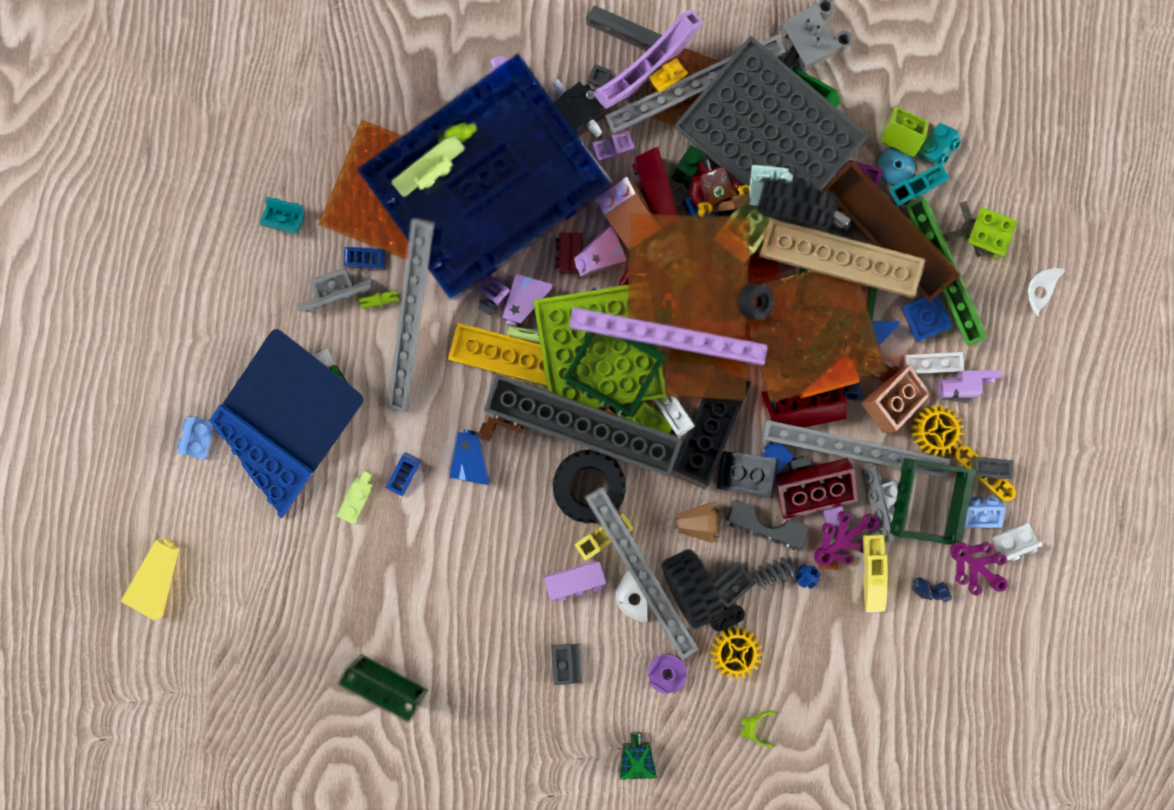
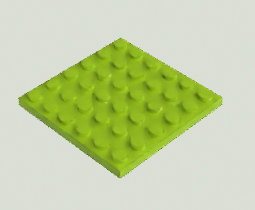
M649 282L533 300L548 391L596 408L605 407L599 403L600 400L593 396L591 399L582 394V389L578 387L576 389L571 388L565 384L566 380L563 379L589 333L569 328L573 308L655 323ZM595 333L572 376L622 404L631 403L657 359L620 338ZM648 344L649 346L660 351L658 345ZM662 365L641 401L667 397Z

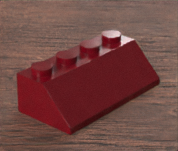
M654 147L635 157L632 169L634 175H638L639 178L637 186L641 193H643L648 206L661 227V230L655 233L658 234L672 228H677L679 218L659 148Z
M813 382L761 392L766 420L801 428L847 419V401L841 388L800 399L799 395Z
M844 458L777 474L775 494L782 518H792L858 502L855 471L849 460Z

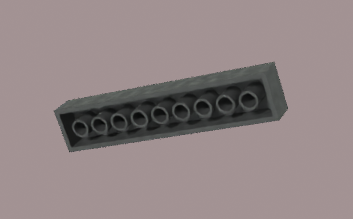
M496 374L484 411L668 477H670L683 441L678 436L502 374Z

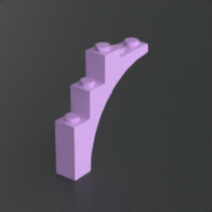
M692 9L680 14L670 28L649 50L613 80L598 88L593 95L606 109L621 100L625 102L634 97L644 83L649 80L648 76L662 68L670 59L682 52L702 27L703 21Z

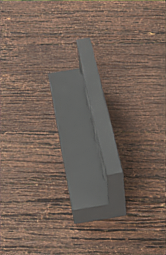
M595 5L591 12L588 11L586 15V25L644 51L649 50L662 36Z

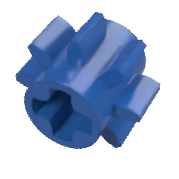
M806 564L799 567V570L796 571L797 583L804 588L808 586L809 589L817 586V582L820 581L818 579L820 574L817 568L811 565L807 567Z

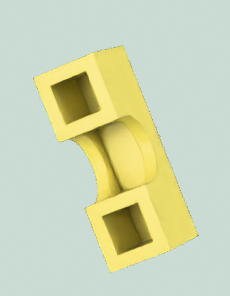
M623 512L619 513L629 532L632 531L634 528ZM601 525L576 541L574 545L586 561L612 541Z

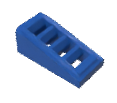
M344 247V266L346 268L385 269V249ZM351 253H354V262H351ZM359 253H362V263H359ZM367 253H370V263H367ZM375 254H378V264H375Z
M405 452L401 456L386 488L403 497L422 460ZM401 467L410 471V474L401 470ZM397 474L401 475L402 477L406 478L407 480L405 481V480H403V479L397 477ZM396 481L402 484L403 488L395 485L393 482Z

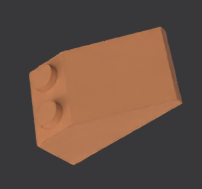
M628 177L596 198L605 217L629 250H632L661 230L636 182Z
M907 365L873 390L861 404L882 433L898 431L927 400L931 393L912 367Z

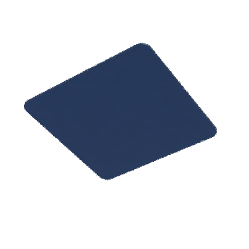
M274 329L269 333L223 402V405L315 472L363 404L364 398L361 393L284 332Z

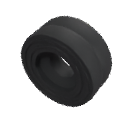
M748 284L743 287L738 297V308L745 318L762 320L767 318L772 312L774 296L768 286L764 284ZM757 297V306L755 307V298Z

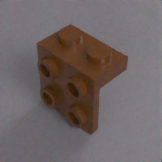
M494 415L493 418H488L487 423L482 424L479 434H482L481 439L491 441L497 424L526 434L527 430H524V425L512 422L511 425L505 423L506 419Z

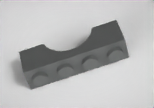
M733 499L726 521L731 522L729 526L739 530L741 527L747 528V533L755 536H759V533L766 535V540L777 543V540L785 542L784 546L795 550V547L802 548L809 526L787 519L777 527H765L757 520L754 506Z

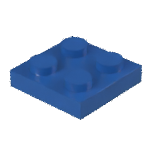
M939 295L931 302L924 297L900 307L915 342L953 327Z

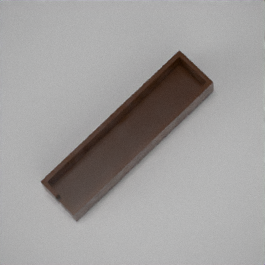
M850 161L823 189L837 196L838 206L877 247L925 259L917 289L929 302L944 290L943 284L948 287L961 275V272L855 161Z

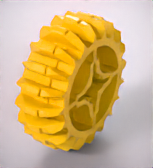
M932 405L930 409L928 407L924 408V413L918 412L919 418L913 419L917 425L911 426V429H916V433L911 434L912 437L917 436L914 444L921 443L918 449L923 450L925 448L924 453H931L932 456H937L938 454L939 456H945V452L951 454V448L957 450L958 446L956 443H962L959 436L965 435L963 432H960V429H963L965 426L958 424L962 419H955L957 412L950 413L951 408L947 407L944 410L943 405H939L938 408L936 405ZM939 416L944 417L950 426H945L942 423V419H939ZM929 418H932L930 420V427L924 430L926 422ZM938 428L945 429L938 433H930V431H935ZM951 432L949 440L944 444L946 434ZM925 436H931L934 442H936V446L929 443Z
M735 626L734 632L729 627L727 628L728 634L720 631L723 636L722 638L715 636L718 644L715 642L711 643L712 647L716 648L710 650V654L716 655L711 658V661L717 662L714 667L715 669L721 668L719 671L721 675L726 672V677L730 678L733 673L734 679L737 680L738 674H740L742 679H745V672L751 676L752 672L750 669H758L755 662L761 664L762 661L757 656H763V653L757 650L761 649L762 645L756 644L759 639L757 637L752 638L753 632L750 631L746 634V628L743 627L739 633L738 626ZM742 638L747 642L736 645L731 639ZM726 643L728 645V652L721 659V651ZM731 646H733L734 649H736L737 651L741 650V652H739L741 660L738 657H736V655H732L734 653ZM751 647V656L746 663L744 655L748 648ZM737 661L741 664V667H729L726 663Z

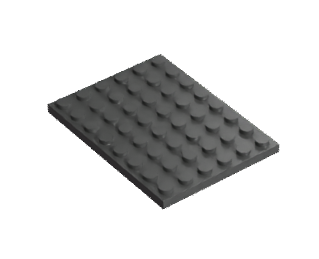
M751 35L674 125V128L700 151L704 152L715 164L729 171L743 186H750L752 165L789 168L788 172L793 175L791 182L823 190L869 137L868 134Z

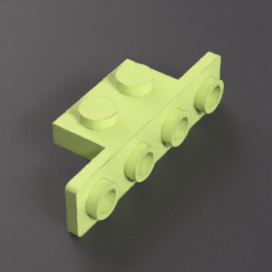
M456 136L446 137L393 179L392 184L403 197L407 196L418 186L421 190L424 187L429 188L434 184L435 178L439 175L444 176L450 171L452 166L450 161L465 149Z

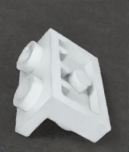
M1030 523L1022 524L992 537L997 552L1004 554L1009 562L1019 559V555L1024 553L1032 554L1038 551V547L1042 546V543L1036 540Z

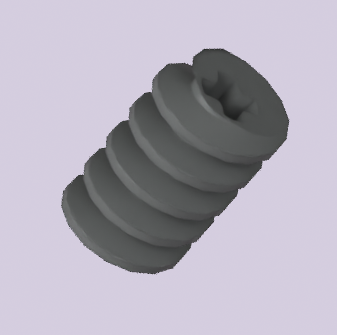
M787 555V561L784 557H781L780 564L777 560H773V567L770 563H766V569L760 565L758 572L755 568H752L758 585L766 590L767 583L773 587V581L780 585V578L788 582V575L795 579L796 570L790 555Z

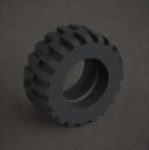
M767 179L763 185L757 210L759 214L772 219L815 230L827 231L832 226L838 198L832 193L804 184Z
M591 449L581 450L565 458L556 469L552 483L553 496L557 506L566 516L576 522L595 524L600 521L591 506L579 502L572 493L571 482L574 475L585 468L599 470L607 480L608 488L606 494L616 511L619 510L624 501L626 479L622 468L611 456Z
M686 549L663 561L661 566L666 582L681 612L692 628L698 629L723 615L724 608L718 591L703 562L694 550Z

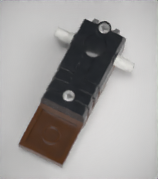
M558 79L555 80L552 85L559 93L560 98L546 108L542 114L540 113L535 120L533 119L527 126L522 128L516 137L492 156L493 160L516 187L544 164L547 165L575 138H579L586 131L590 130L596 137L603 133L597 122L604 117V106L593 95L595 90L591 89L589 84L583 85L579 81L571 89H567Z

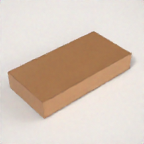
M747 194L734 195L711 205L712 212L736 209L748 202L749 198Z

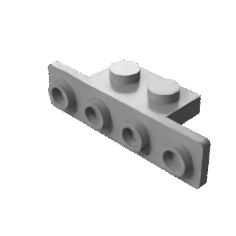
M346 267L310 279L309 283L315 298L299 303L298 310L299 312H310L319 305H330L334 300L339 298L341 300L347 299L356 292L365 293L372 287V280L369 278L353 284Z
M877 466L862 468L872 513L879 519V525L876 528L878 535H884V542L896 541V536L890 534V522L894 513L893 506L898 492L896 480L882 483Z

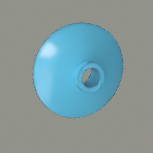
M896 148L886 150L881 154L877 162V168L883 169L880 178L890 185H897L904 180L911 179L915 171L913 157L901 153ZM895 162H899L901 167L897 168Z

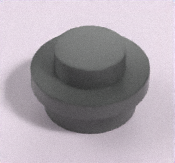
M488 299L479 301L478 309L490 316L493 312H496L497 309L492 301Z

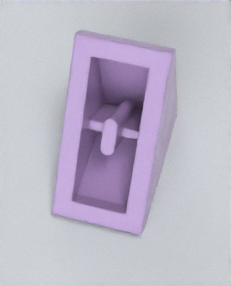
M490 274L477 287L497 307H500L510 294V290Z

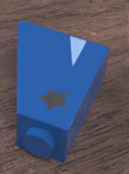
M466 429L463 430V433L458 432L449 478L489 485L490 480L479 436L474 435L475 431Z

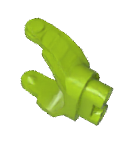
M460 124L452 127L445 132L444 136L439 138V143L446 137L451 138L453 136H456L460 143H462L477 131L474 124L469 126Z
M771 710L763 711L755 716L742 718L744 729H741L740 736L747 737L748 740H754V742L761 746L772 747L771 743L761 742L755 737L754 728L759 719L767 715H775V712Z

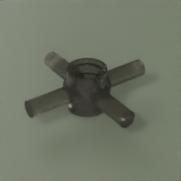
M967 201L959 203L965 222L961 229L943 234L946 241L959 237L969 239L971 234L969 225L974 226L976 219L972 218ZM973 246L977 258L985 255L983 249Z

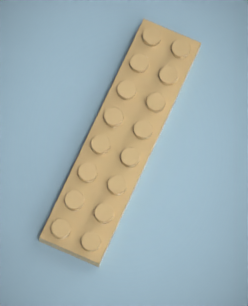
M772 218L760 253V257L910 298L915 297L925 259Z

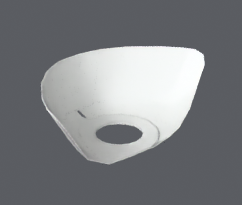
M1053 268L1044 270L1033 277L1028 284V299L1034 313L1038 317L1040 310L1049 301L1057 280L1065 272L1064 269ZM1037 287L1045 288L1046 296L1044 298H1037L1035 296V289Z
M628 571L622 577L616 590L617 605L626 616L639 622H647L646 598ZM632 593L640 595L641 601L638 605H631L628 598Z

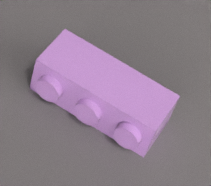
M600 560L544 576L550 601L555 599V602L567 599L566 596L571 594L574 597L585 594L584 590L591 588L592 591L600 590L606 584Z

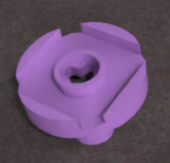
M663 653L654 658L650 663L648 678L652 687L660 693L677 692L686 682V668L679 657ZM671 669L672 677L664 678L663 670Z

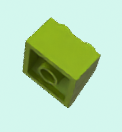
M895 106L882 132L880 141L887 147H894L905 155L915 157L926 139L929 121Z

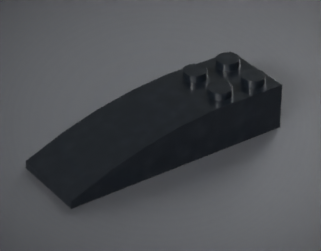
M715 368L692 420L695 427L687 432L670 475L704 490L709 486L751 384L750 381L720 368Z

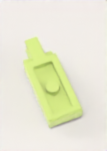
M364 471L360 479H355L337 517L351 524L356 523L372 490V485L369 484L372 473Z

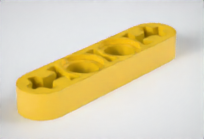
M958 446V449L953 451V458L962 467L972 469V459L969 461L966 458H960L961 454L959 451H966L965 455L968 458L980 456L968 446ZM974 476L1000 500L1011 501L1015 498L1016 489L1006 479L996 478L995 484L989 485L987 477ZM1000 486L1003 489H1009V496H1003L1004 492L997 487Z

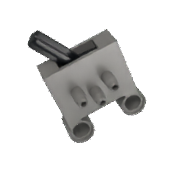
M819 0L816 5L781 23L779 31L790 49L783 63L790 69L797 62L801 71H805L836 53H844L848 50L853 41L851 32L842 30L834 39L824 20L830 17L835 4L833 0ZM824 6L828 11H822L820 7ZM838 39L845 40L846 44H841Z

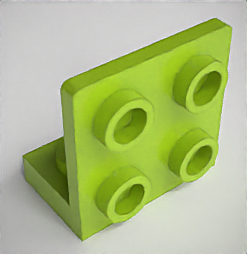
M982 207L971 231L968 244L991 252L989 258L998 260L1005 256L1018 221Z

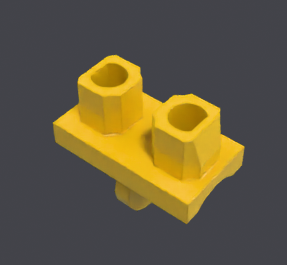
M675 58L648 76V79L658 93H661L685 77L688 72L682 67L679 60Z

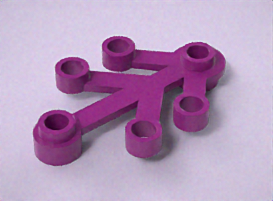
M845 511L839 512L837 515L839 526L833 544L830 545L831 536L835 532V527L830 523L822 525L824 536L821 547L817 548L814 553L815 562L819 565H828L832 561L843 562L847 565L851 564L854 561V556L851 553L843 552L842 554H837L835 552L839 549H848L864 553V549H860L861 545H863V540L858 542L850 541L865 529L875 530L879 525V519L873 514H866L862 517L861 523L846 533L847 524L851 517Z
M986 541L973 546H968L963 542L954 543L950 548V554L956 560V582L965 585L970 577L968 591L978 596L982 592V587L978 584L979 572L989 580L990 587L995 591L1001 592L1007 588V580L998 574L994 575L983 566L993 563L1000 566L1004 565L1007 561V557L1004 554L997 552L994 555L973 558L970 554L983 552L986 555L991 554L994 550L993 545ZM965 561L969 564V576L965 574Z

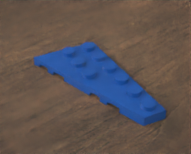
M219 405L209 421L222 439H225L230 445L233 454L238 456L243 468L256 486L261 488L267 496V501L275 507L278 516L282 519L314 471L225 405Z

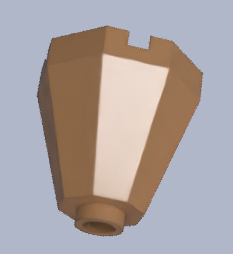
M709 502L679 513L678 517H675V529H679L681 534L708 542L720 541V536H716L717 532H720L719 509H715L718 506V502Z

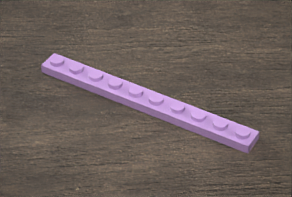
M573 308L569 327L570 329L762 366L765 363L767 345L578 308Z

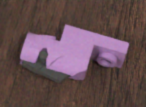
M1001 370L957 372V377L939 381V397L943 400L968 403L971 398L982 394V379L983 383H993L995 379L1002 378Z

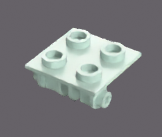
M752 165L748 205L758 206L763 185L767 179L792 181L793 175L788 172L789 168Z

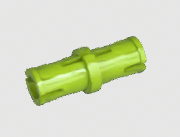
M395 289L359 298V303H365L360 304L361 309L364 310L375 306L383 307V304L399 302L400 299L399 296H395L398 295V291Z

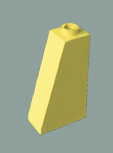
M167 538L154 542L121 600L122 603L154 621L163 616L179 548L174 545L175 543Z

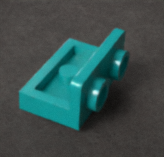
M939 123L924 141L917 155L932 162L934 166L940 162L942 165H945L949 156L961 144L959 131Z
M266 197V208L260 219V225L298 235L305 219L303 206L298 203L282 201L278 198Z

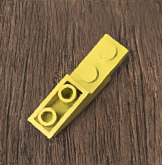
M863 535L865 612H882L886 610L888 566L887 555H885L884 535Z

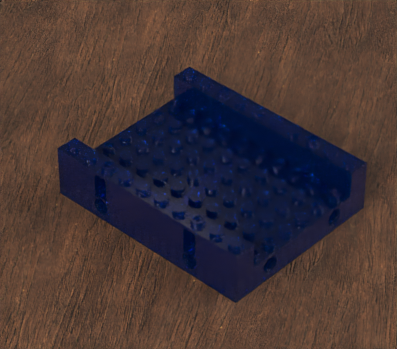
M516 53L357 168V171L408 242L410 240L412 219L434 223L428 270L449 299L454 301L592 203L597 197L609 190L611 185L519 53ZM460 124H466L467 126L474 124L477 131L461 143L465 149L450 161L452 166L447 174L444 176L439 175L435 178L434 184L429 188L424 187L421 190L418 186L405 197L399 193L392 184L393 179L438 145L439 138L444 136L448 129Z

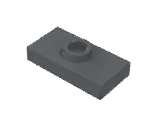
M973 457L972 469L976 470L975 476L1012 480L1014 460Z

